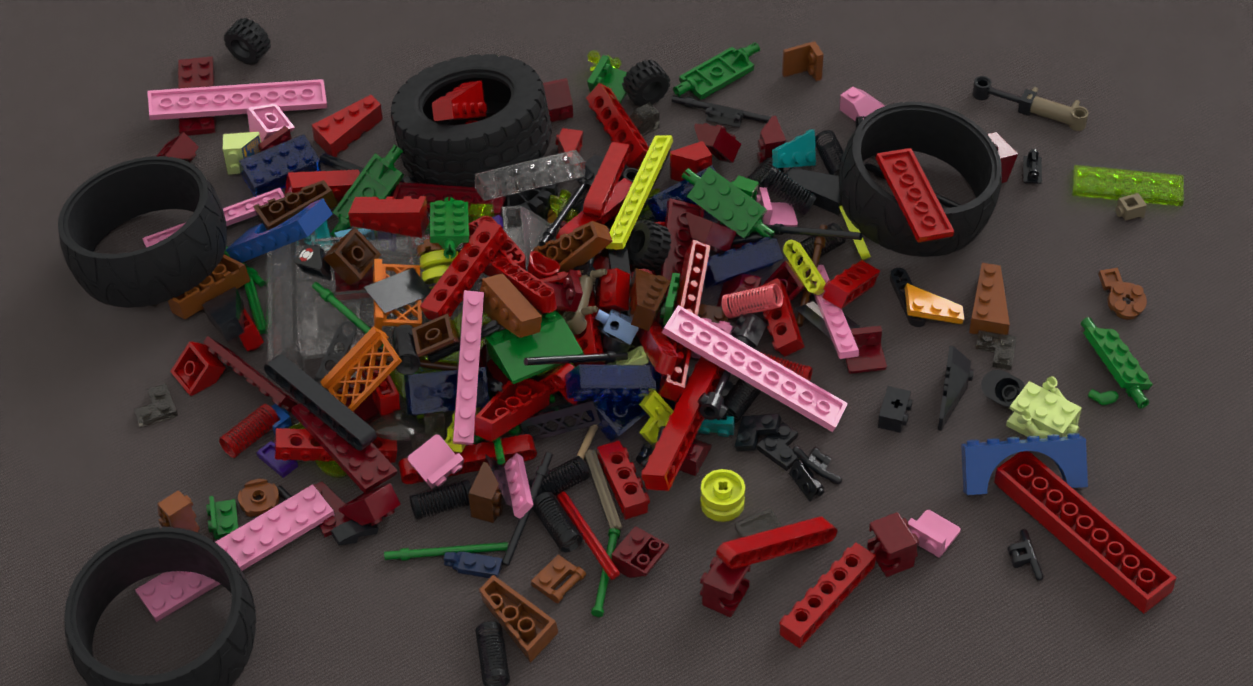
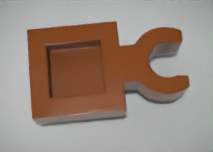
M1118 267L1099 271L1098 275L1104 290L1111 291L1115 284L1123 283Z

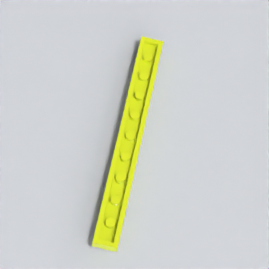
M672 135L654 137L609 233L613 242L606 246V249H624L673 143Z

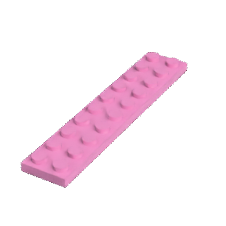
M323 79L147 91L150 120L247 114V109L250 107L276 103L282 111L327 108Z
M679 305L662 331L669 338L831 432L836 428L848 404Z
M312 484L215 543L222 547L243 571L320 525L327 518L335 516V514ZM172 571L160 574L135 589V591L157 622L220 583L198 573Z

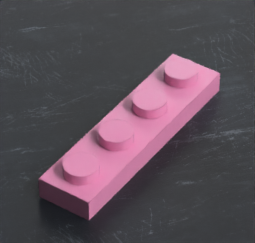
M516 453L512 459L506 462L504 469L514 516L521 519L534 505L523 457Z

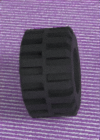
M247 18L237 20L226 31L223 38L225 46L232 56L240 62L250 65L256 64L271 47V41L264 29L258 23Z
M643 60L641 63L638 62L635 66H632L630 71H627L622 83L623 90L635 105L647 107L648 105L652 106L654 103H658L661 98H664L670 87V78L656 61Z
M648 220L638 221L634 225L625 245L628 250L629 263L652 271L660 268L671 249L669 229Z

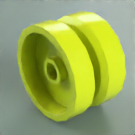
M444 250L431 251L421 255L419 258L420 268L423 270L421 278L429 288H434L456 256L451 259V255H449V259H447L443 254Z
M719 469L708 473L704 477L700 491L702 512L708 518L720 522L731 521L740 516L745 504V484L739 474L731 470Z

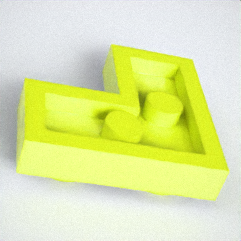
M650 389L639 404L650 416L639 433L650 444H653L657 441L659 428L661 426L666 427L673 410L655 390Z

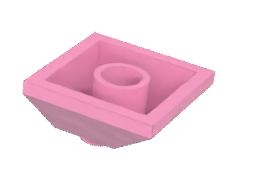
M851 87L841 94L839 110L856 121L857 116H868L885 105L865 91Z
M276 103L247 109L250 132H259L261 142L284 126L288 127L290 132L295 128Z

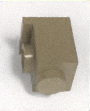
M1139 193L1121 197L1118 199L1116 214L1118 217H1123L1125 221L1137 217L1142 219L1145 216L1147 204Z

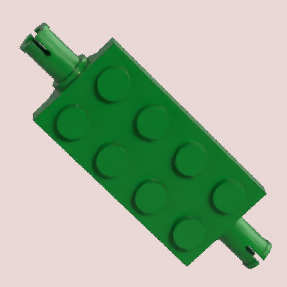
M753 42L749 46L738 50L731 47L680 75L679 82L681 84L673 87L674 94L680 97L684 93L691 91L702 100L754 70V64L750 62L749 57L760 52L759 45Z
M393 145L385 158H381L376 153L372 156L332 212L339 217L338 224L330 233L333 237H335V232L347 230L348 227L354 228L350 226L348 213L355 197L386 199V197L391 195L405 175L394 167V163L403 153V150Z
M708 167L702 177L691 171L690 168L685 170L690 177L683 173L682 178L694 186L687 195L689 199L728 228L736 231L745 240L752 232H757L767 241L772 239L767 233L774 236L775 231L766 226L762 220L768 211L765 207L710 167Z
M447 197L444 201L430 202V243H439L444 249V256L449 259V255H451L452 259L456 256L457 247L461 243L469 242L468 202L462 200L455 201L452 197L448 201Z
M1089 317L1083 319L1080 323L1085 330L1083 334L1120 387L1125 388V392L1129 397L1133 398L1139 409L1147 407L1150 401L1145 397L1142 390H1149L1153 384L1149 380L1147 373L1139 366L1138 360L1130 353L1128 346L1122 342L1118 332L1114 329L1097 328Z

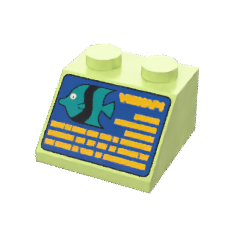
M259 132L223 134V153L228 175L247 173L262 161L258 144L261 143Z

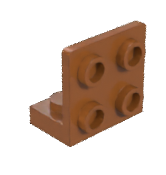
M815 41L783 50V77L808 71L815 81L822 80L824 54Z

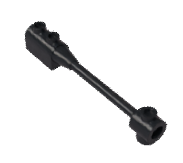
M741 314L735 321L737 325L731 330L730 335L754 349L758 345L767 323L755 314ZM725 369L715 391L707 394L703 393L697 401L701 405L699 409L700 414L706 419H717L719 421L728 409L723 405L724 398L721 396L731 375Z

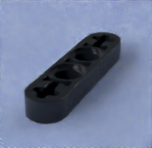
M900 267L892 269L890 282L909 323L914 327L924 326L926 318H917L907 314L905 293L900 290L905 288L907 283L913 285L907 271Z

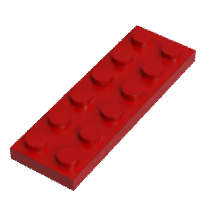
M912 149L877 153L875 159L917 242L952 237L955 231Z

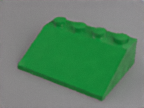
M557 310L541 315L542 322L539 333L519 338L509 330L504 329L485 337L489 357L512 384L562 365L526 366L524 358L584 355L566 321Z

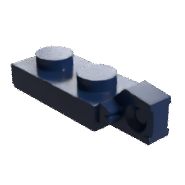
M445 552L444 565L453 567V569L461 574L490 578L494 575L498 578L503 559L468 552Z

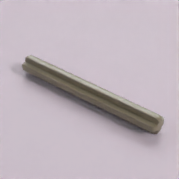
M589 449L585 453V458L610 529L615 528L619 530L622 528V524L595 450Z

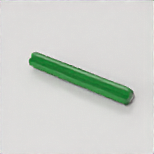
M249 276L250 282L246 283L244 287L254 322L260 335L266 334L268 332L253 278Z

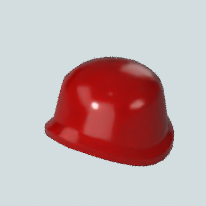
M532 251L529 255L527 270L530 274L540 279L553 276L559 272L560 264L556 260L548 258L537 251Z

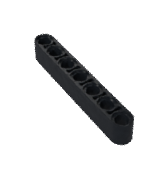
M283 354L277 355L264 365L265 373L274 382L355 449L362 451L377 439L376 432L370 425Z

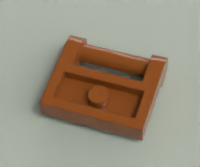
M558 554L531 580V586L555 603H559L563 596L579 580H583L586 577V573L582 568L574 566ZM569 574L572 575L558 590H554Z

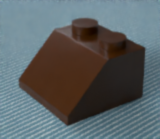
M354 227L331 247L323 259L348 285H351L364 277L374 264V259H378L381 254Z
M448 314L412 329L418 357H426L460 342L457 329Z
M483 462L469 491L471 517L494 523L497 516H500L503 510V505L501 504L502 493H500L499 483L488 463Z

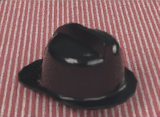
M597 326L604 334L602 343L604 353L606 351L623 353L628 352L631 346L635 347L605 332L603 327Z
M992 370L983 377L981 387L983 393L989 399L1003 406L1010 407L1025 387V384L1019 378L1005 371Z

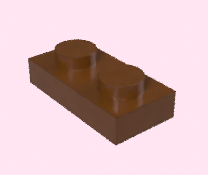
M700 304L698 317L711 319L715 323H719V321L729 322V318L725 316L722 307Z

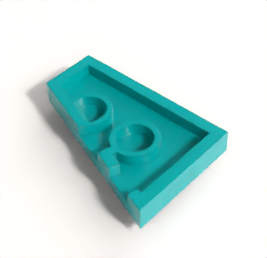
M808 130L805 134L795 137L794 140L773 149L772 161L774 167L815 166V130Z
M727 416V420L720 419L719 421L717 419H704L698 433L709 434V432H713L722 437L734 435V417Z

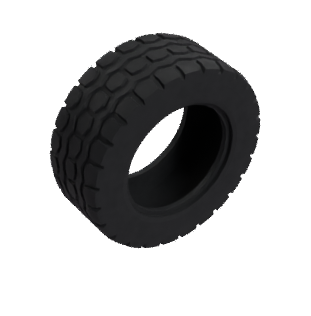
M481 54L467 55L465 58L463 56L456 57L448 62L445 60L434 64L433 67H427L418 72V75L408 79L406 84H403L397 91V94H395L391 105L390 115L398 147L403 150V153L400 155L401 161L411 176L423 184L485 188L494 186V183L506 182L512 176L517 177L524 173L526 168L530 169L534 166L538 159H541L545 154L551 140L552 126L541 78L531 66L526 65L521 60L501 55L498 57L495 54H484L481 56ZM482 80L484 102L486 103L487 111L485 117L478 118L486 119L463 125L456 124L476 118L434 121L432 102L442 96H446V93L452 92L454 88L460 87L462 83Z

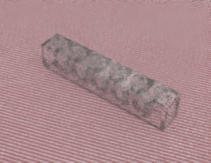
M572 150L475 174V189L483 201L584 177L585 161L577 150Z

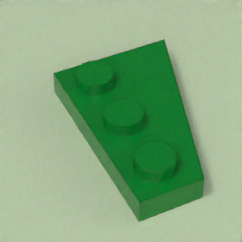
M680 273L672 274L668 296H666L661 308V318L664 319L663 325L667 324L674 313Z

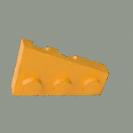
M908 283L906 284L905 297L907 314L909 316L956 324L963 323L964 312L962 305Z

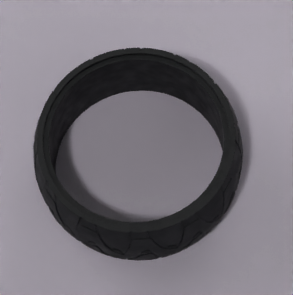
M926 102L893 103L870 113L851 135L843 153L839 171L841 204L851 223L868 239L886 249L918 257L947 255L970 244L987 225L996 207L1001 189V159L995 144L991 141L988 134L975 122L959 112ZM911 148L912 151L936 157L956 169L970 184L976 198L961 206L943 208L955 231L952 237L917 242L896 198L882 189L872 179L863 161L877 153Z
M152 156L137 158L116 164L97 173V175L92 176L81 184L70 195L63 205L58 219L60 246L66 264L74 278L92 298L115 307L134 308L155 305L188 292L214 271L220 263L227 245L225 215L213 186L195 165L174 157ZM166 209H181L194 212L178 231L147 248L121 254L93 252L98 243L109 232L137 216Z
M155 527L135 531L118 538L116 541H112L94 554L82 567V570L79 571L68 593L69 596H67L64 615L66 643L75 668L88 686H232L247 665L253 649L256 633V611L247 579L236 561L222 547L195 531L174 527ZM164 572H193L217 581L232 594L230 613L219 637L202 655L183 667L167 673L139 676L114 671L93 657L94 632L102 613L119 593L141 579Z

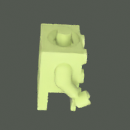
M1053 376L1047 378L1042 387L1029 381L1010 405L1009 409L1013 410L1014 413L1007 420L1006 426L1027 437L1039 436L1042 439L1047 438V435L1051 434L1067 437L1069 433H1078L1080 428L1078 423L1082 407L1068 401L1060 390L1055 388L1058 382Z

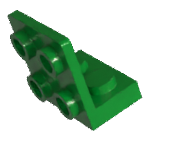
M603 55L587 81L589 92L591 93L601 83L611 88L619 102L622 103L626 96L622 83L627 72L612 67L610 58Z

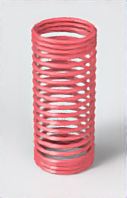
M770 284L764 287L761 286L755 289L726 294L722 297L721 304L725 316L731 319L739 317L741 314H754L780 308L783 303V296L777 284ZM773 287H774V289H775V291H776V295H777V304L775 303V302H776V298H775V293H774ZM727 298H729V307H730V309H731V312L729 311V308H728Z

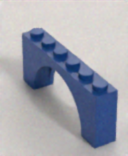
M322 198L310 203L302 211L270 230H267L263 223L251 227L231 244L226 251L231 258L241 263L308 237L333 213Z
M1069 433L1067 437L1051 434L1047 435V438L1042 439L1039 436H1028L1027 440H1019V437H1009L1007 441H999L997 438L987 439V442L979 443V440H968L967 444H961L963 492L967 495L987 494L989 479L996 466L1006 457L1022 451H1036L1049 456L1058 466L1062 480L1070 487H1088L1086 438L1080 436L1079 433Z

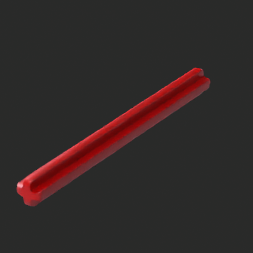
M562 491L556 498L583 536V539L607 575L612 580L616 579L620 575L619 570L566 492Z

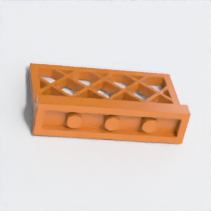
M374 259L373 283L390 277L386 271H394L398 274L413 268L420 276V265L382 264V259ZM373 299L374 327L382 330V326L407 324L417 327L422 325L421 299L415 301L417 304L413 307L408 304L403 306L407 310L403 314L396 309L384 313ZM393 313L398 318L387 319V316ZM412 313L417 317V320H409L406 317Z
M374 326L320 381L322 386L328 389L345 406L347 398H352V402L348 407L351 411H354L402 362L387 340L389 338L387 334ZM384 344L383 351L377 353V349ZM387 356H392L394 360L386 366ZM376 357H381L380 366H375ZM370 358L369 366L363 367L364 363ZM368 370L367 379L361 380L362 372ZM374 370H379L378 377L372 380ZM357 371L356 379L350 380L351 376ZM349 384H355L353 394H348ZM360 384H366L365 390L359 393ZM343 386L342 394H337V391Z

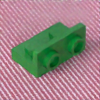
M209 496L210 504H206L207 514L211 516V520H208L209 533L213 532L215 540H219L239 528L237 504L235 499L215 502L214 496Z

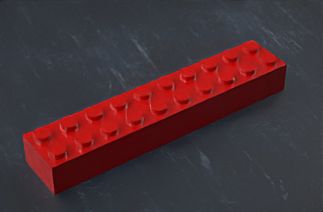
M1030 451L1019 452L996 469L994 484L1143 614L1173 592L1177 579L1175 575Z

